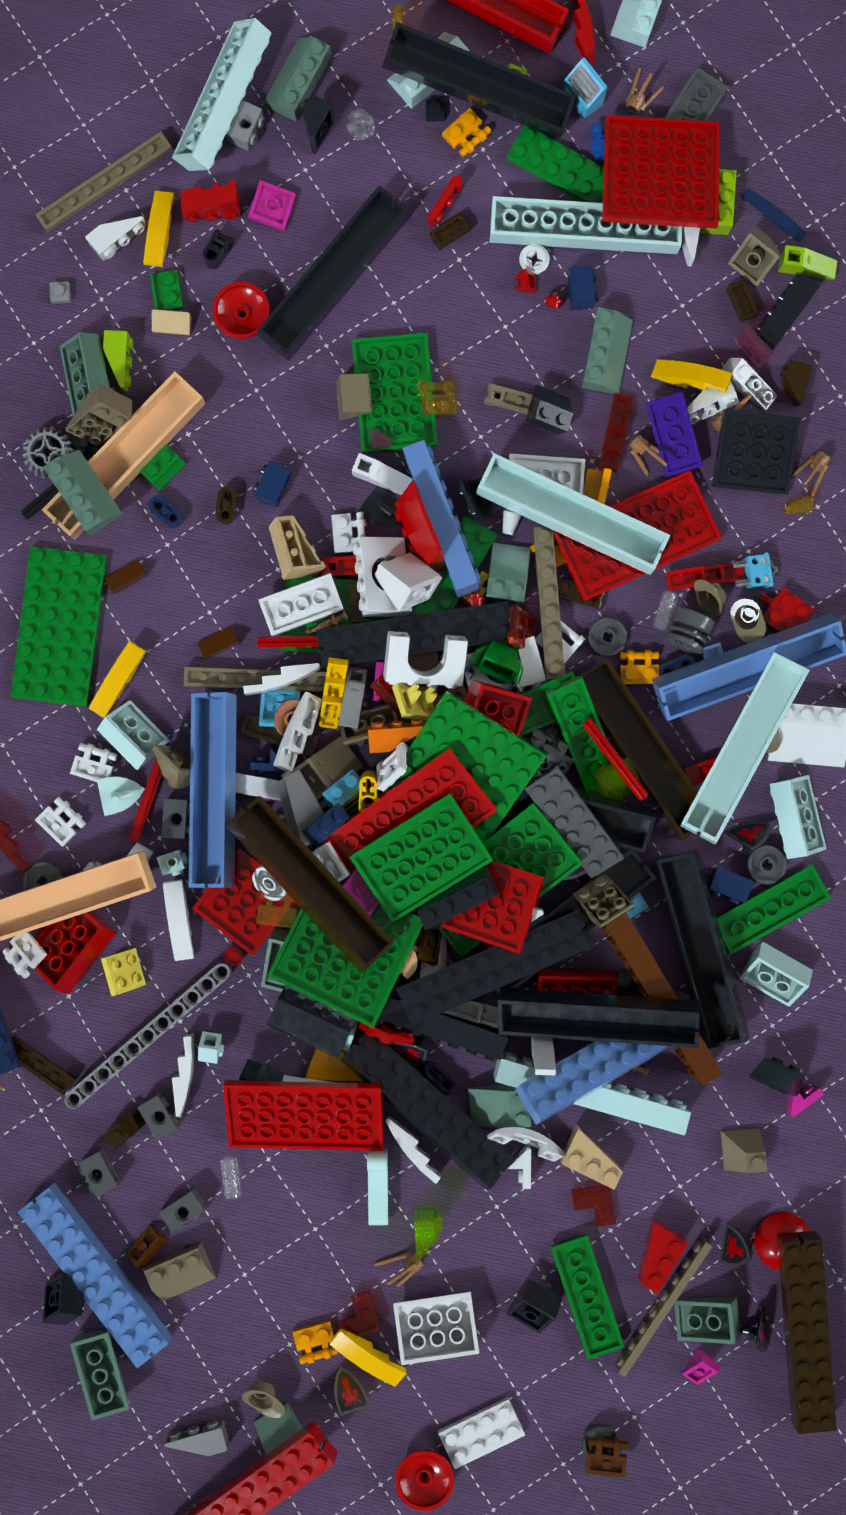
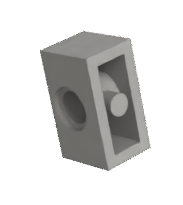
M241 100L238 112L233 117L230 123V130L226 134L227 141L249 151L251 145L254 146L257 140L258 129H261L265 122L262 109ZM246 124L251 125L249 128H243Z

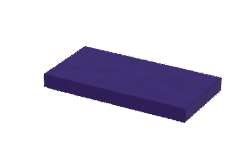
M683 391L645 403L660 457L667 463V466L663 465L665 476L669 477L703 466Z

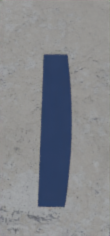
M749 188L743 194L742 198L796 240L801 242L805 237L806 233L769 201Z

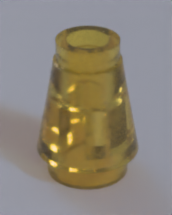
M804 495L784 504L786 515L809 514L810 511H814V504L811 495Z

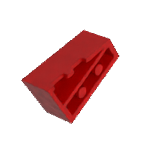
M235 179L230 180L228 185L220 186L219 183H215L213 188L205 190L201 186L180 191L181 209L185 221L194 223L199 220L216 221L222 218L234 220L237 217H241L240 195Z
M651 1217V1225L646 1238L647 1242L642 1255L638 1278L642 1285L658 1294L688 1246V1242L685 1237Z

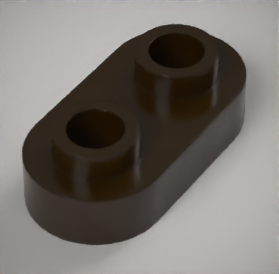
M224 486L218 492L215 516L218 522L223 525L231 524L236 515L238 494L231 486ZM227 494L232 495L231 499L226 500L225 496ZM229 513V517L225 519L223 514Z

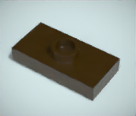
M462 213L431 231L429 236L440 251L469 233L471 227Z
M744 279L726 287V292L741 323L760 314Z
M349 584L351 623L370 621V617H362V611L359 609L360 592L357 591V584Z

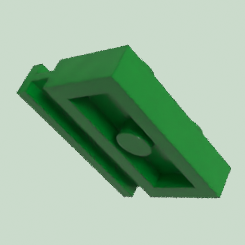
M173 270L154 275L150 274L155 310H183L178 271Z
M165 444L139 472L161 492L187 464Z

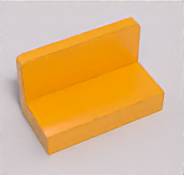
M604 468L602 472L588 469L583 487V495L605 504L612 470Z

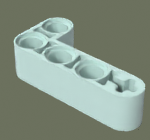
M383 1149V1151H368L369 1226L388 1225L387 1149Z

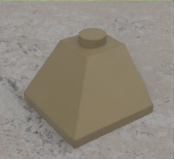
M755 227L728 264L755 286H758L781 255L772 239Z
M154 745L153 751L163 776L168 780L167 783L174 789H185L190 783V762L174 746Z
M760 1128L720 1130L724 1170L743 1173L767 1172L766 1152Z

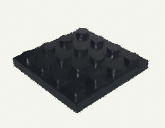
M723 409L712 487L788 495L801 417Z

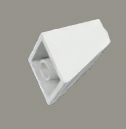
M412 553L400 554L393 560L382 561L374 574L399 612L429 600L442 579L437 572Z

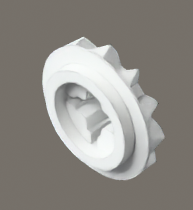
M531 244L521 251L519 261L523 269H528L534 274L539 275L548 267L550 257L548 251L543 246ZM535 253H537L536 256L539 262L532 266V260H529V258L532 259Z

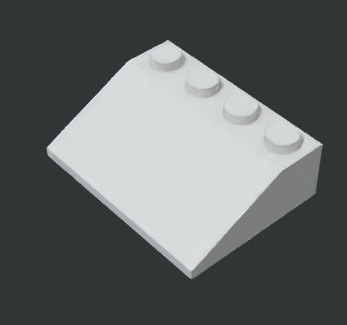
M791 704L778 728L781 738L780 747L777 751L768 753V761L845 767L846 708Z
M471 1291L393 1303L401 1365L479 1354Z

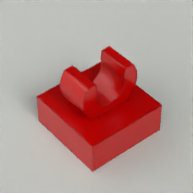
M528 269L520 270V275L514 277L516 281H520V285L515 286L514 289L519 292L524 291L527 294L536 293V275Z

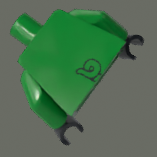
M495 640L490 645L477 648L469 662L470 666L465 667L464 674L465 672L471 673L469 680L475 675V667H477V670L509 684L512 682V685L506 690L519 693L520 690L517 684H520L523 665L518 658L517 651L508 647L505 641L497 642Z

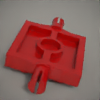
M782 588L773 599L764 593L758 598L767 604L766 611L763 614L765 623L777 632L808 622L809 617L815 610L785 588Z
M385 1021L382 1024L377 1022L375 1028H372L360 1022L359 1029L365 1031L367 1036L380 1038L379 1041L382 1043L391 1044V1042L403 1044L404 1042L409 1046L414 1043V1034L405 1029H396L392 1027V1023Z

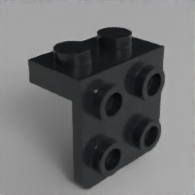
M483 476L473 481H459V491L467 501L468 512L474 517H489L505 508L476 494Z

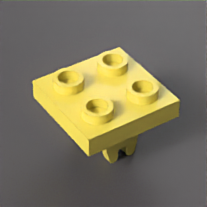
M404 683L393 685V692L402 718L427 721L434 710L433 701L437 697V694L433 693L435 688L422 687L417 684L410 686Z
M136 948L101 959L111 996L146 985Z

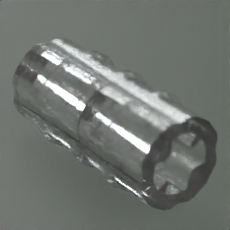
M663 590L652 628L664 632L669 631L668 628L672 623L679 594Z
M237 1156L223 1157L220 1159V1170L224 1198L235 1199L241 1197Z

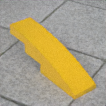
M155 190L145 243L144 265L163 267L169 242V229L172 220L171 211L175 199L172 192Z
M657 359L651 377L685 389L689 385L704 391L708 387L726 393L733 373L695 363Z
M132 641L128 642L89 706L90 710L103 718L109 715L114 703L120 698L124 688L131 681L146 650Z
M330 657L328 659L318 727L333 729L338 727L348 660Z
M340 1329L329 1342L334 1349L358 1367L392 1386H396L406 1375L405 1367L391 1362L388 1354L374 1349L372 1342Z

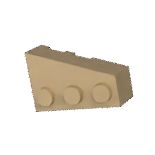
M293 515L275 517L269 525V531L283 580L319 575L326 565L323 561L319 560L315 553V548L310 546L306 540V534Z
M576 1124L563 1150L564 1157L560 1158L561 1164L615 1190L623 1171Z

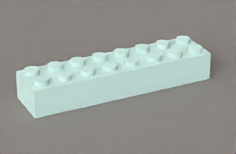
M256 18L235 21L176 147L172 158L188 171L209 170L214 165V158L222 147L225 134L230 130V123L238 112L240 101L245 97V90L254 77L255 68L261 62V55L269 44L271 32Z

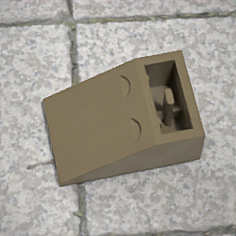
M99 383L87 394L65 431L85 439L87 442L98 447L132 418V400Z
M339 737L296 767L294 772L300 770L314 797L319 801L323 798V793L353 769L357 773L364 766L349 746L344 745L342 737Z
M606 873L573 893L581 911L599 927H603L634 907V904Z

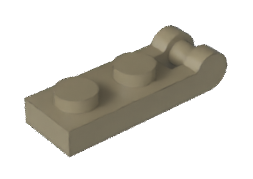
M488 384V394L484 398V404L527 415L532 394L495 384ZM496 393L501 394L500 399L494 398Z

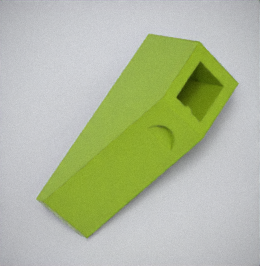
M786 245L780 254L778 272L801 275L803 272L808 277L835 279L837 260L807 248Z
M104 330L103 350L120 388L124 393H128V387H131L129 368H132L130 350H133V338L130 337L127 331Z

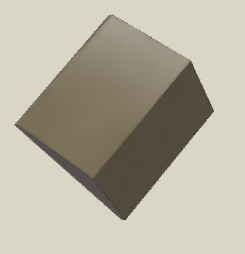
M340 374L336 381L339 420L342 421L371 413L369 374Z

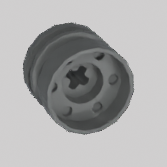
M681 607L677 608L672 620L679 627L670 626L668 630L671 633H666L665 640L680 650L702 654L704 649L700 645H706L707 641L700 635L709 636L715 625L714 621L696 611Z

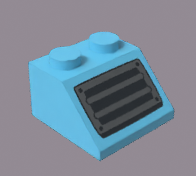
M584 57L565 78L562 90L576 95L573 103L574 108L578 114H582L586 118L603 106L607 86Z
M352 769L323 793V802L329 808L339 803L350 818L359 812V783L361 778ZM366 797L364 798V801L366 803H372L373 799Z

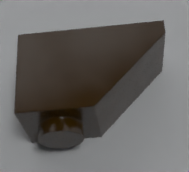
M789 360L786 365L782 366L780 372L782 377L781 384L794 406L799 407L805 397L812 365Z
M135 1107L107 1130L103 1136L113 1149L116 1150L138 1132L146 1122L138 1108Z

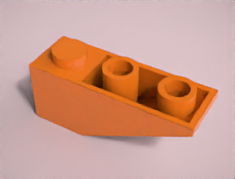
M422 719L411 720V723H403V721H392L391 724L383 725V722L372 723L371 726H367L369 752L381 753L392 751L400 742L405 743L417 736L425 722Z

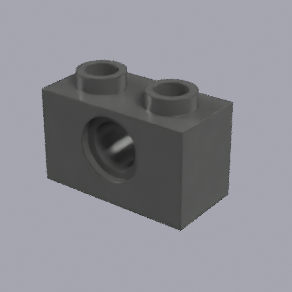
M164 799L161 837L187 839L190 823H188L190 800ZM177 813L182 816L180 824H176L173 821V817Z
M161 1092L137 1107L156 1141L177 1130L180 1126L179 1117H176V1112H172L169 1107V1099L166 1095L163 1096ZM156 1112H163L165 1115V1119H158L156 1116Z
M104 1148L82 1158L79 1162V1171L82 1176L86 1177L88 1188L92 1194H95L96 1198L117 1187L121 1182ZM94 1170H100L102 1177L95 1176Z
M194 1186L162 1207L159 1214L171 1232L176 1229L180 1231L188 1225L187 1222L191 1219L197 1220L203 1216V1211L207 1205ZM179 1208H187L189 1214H182Z

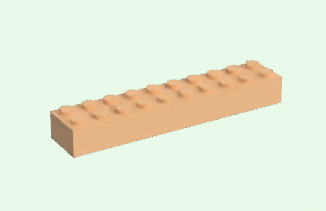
M175 371L132 415V418L88 461L113 500L140 473L139 471L165 444L167 445L206 404L203 397ZM60 492L42 509L46 515L74 540L85 530Z
M141 851L1 898L0 941L155 889L156 884L145 852Z

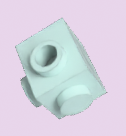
M182 850L157 857L162 876L172 873V876L184 873L183 869L188 868L189 860L187 854L183 853Z
M202 1032L198 1046V1061L217 1064L219 1056L222 1057L224 1052V1045H221L222 1034Z

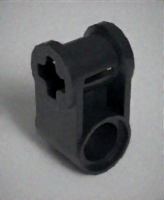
M219 229L213 232L203 250V258L208 268H219L226 255L232 249L234 238L223 235ZM216 255L215 259H208L209 256Z

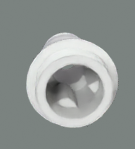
M507 508L505 511L503 510L502 533L513 536L522 515Z

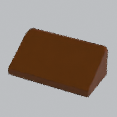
M136 559L107 576L105 580L111 592L115 595L148 575L139 560Z
M232 626L197 642L205 660L240 644Z
M150 1224L126 1255L136 1268L143 1269L162 1248L168 1238Z

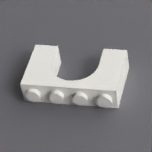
M360 537L353 545V553L356 555L357 561L355 572L358 574L357 591L360 592L359 609L362 611V617H400L409 615L412 612V607L399 612L386 592L375 584L372 577L373 564L385 560L390 561L400 554H406L404 538Z
M388 631L383 673L386 682L391 685L407 683L410 686L426 684L428 687L445 685V687L452 689L457 688V686H463L468 645L465 636L445 635L444 652L441 662L431 670L419 671L408 664L410 640L408 633Z
M535 637L515 641L517 655L523 665L521 681L517 686L520 692H524L525 687L531 686L533 689L542 685L546 681ZM474 653L466 654L465 667L470 666L469 662ZM475 667L473 680L499 686L503 689H507L512 685V682L511 684L495 683L485 673L477 670V667ZM465 672L464 677L469 690L471 673Z

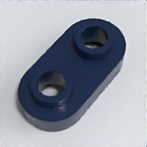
M156 495L149 500L148 507L150 511L167 526L176 528L182 524V513L163 496ZM158 503L162 504L161 509H156ZM173 515L177 516L175 521L170 520Z
M688 655L681 656L662 664L659 667L658 674L659 676L665 675V669H668L670 672L681 669L683 662L687 663L688 666L695 663V660Z

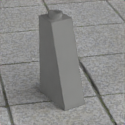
M290 770L281 775L282 779L276 784L288 827L308 846L312 843L302 831L324 812L300 770L294 773Z

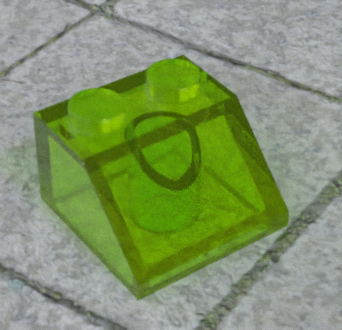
M629 758L622 759L638 779L639 776ZM613 765L602 766L593 773V782L598 795L620 800L633 794Z
M437 1208L414 1209L417 1260L421 1259L439 1239V1231H442V1216L437 1214Z

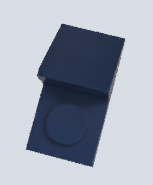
M272 744L270 757L263 754L253 756L251 770L286 772L273 765L278 752L277 746Z

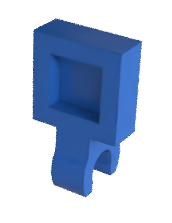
M599 122L591 124L592 128H590L593 139L589 141V145L595 161L604 158L605 135L602 136Z

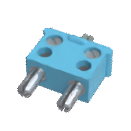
M767 552L762 555L747 556L742 561L733 562V568L743 567L745 579L736 580L735 584L737 587L746 586V589L764 587L766 589L773 586V579L778 569L773 565Z

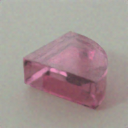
M369 430L373 450L392 446L390 439L378 430Z

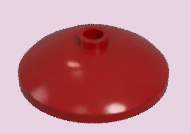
M234 282L218 292L213 302L212 313L217 327L225 335L235 339H248L258 334V328L270 315V306L266 295L260 288L248 282ZM241 313H246L245 317H240L239 315Z
M781 1211L766 1216L759 1223L754 1234V1247L758 1257L768 1267L779 1271L777 1234L794 1232L800 1240V1244H802L803 1242L799 1238L798 1232L810 1231L809 1227L799 1216L790 1212Z
M426 1449L414 1451L404 1457L398 1465L395 1474L396 1491L400 1499L407 1506L419 1511L434 1510L442 1506L452 1493L454 1475L451 1465L441 1454ZM426 1472L428 1475L422 1476L421 1473Z

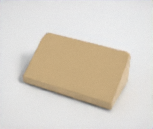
M152 309V332L190 336L191 314L189 312Z

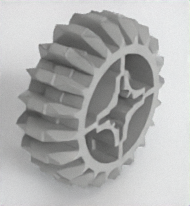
M44 427L43 433L40 429H37L36 436L30 433L31 441L25 439L28 446H23V449L27 451L22 454L27 459L24 462L25 465L29 466V471L34 472V475L37 477L41 475L43 479H46L48 474L43 467L38 465L36 458L44 459V463L48 464L61 455L75 452L73 448H70L73 446V442L68 441L69 437L66 434L63 435L61 430L56 431L53 427L50 431L47 427ZM51 439L58 440L62 448L53 447ZM51 450L52 453L47 457L46 453Z

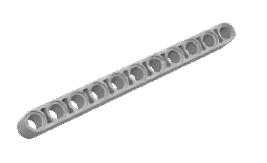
M220 962L68 1092L64 1099L66 1106L75 1109L84 1103L228 979L232 974V966L225 962ZM220 966L227 969L226 976H221L218 973ZM205 979L212 981L213 986L211 989L204 987L203 982ZM190 992H195L198 995L197 1001L190 1000ZM178 1004L182 1006V1014H177L175 1012V1005ZM161 1017L168 1020V1026L164 1027L160 1024L159 1020ZM146 1030L152 1031L153 1039L146 1038ZM131 1043H136L138 1045V1052H134L131 1050ZM118 1055L124 1059V1063L121 1065L115 1060ZM102 1068H105V1069L108 1070V1072H109V1076H108V1077L102 1076V1074H101V1069H102ZM87 1081H91L94 1084V1090L87 1088ZM71 1095H78L79 1102H74L71 1099Z

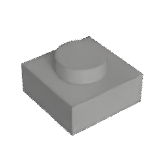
M69 282L49 283L50 301L52 304L71 303Z

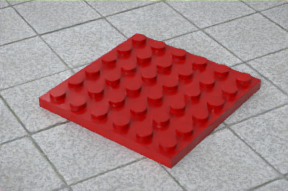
M606 115L602 222L717 229L719 213L720 122Z

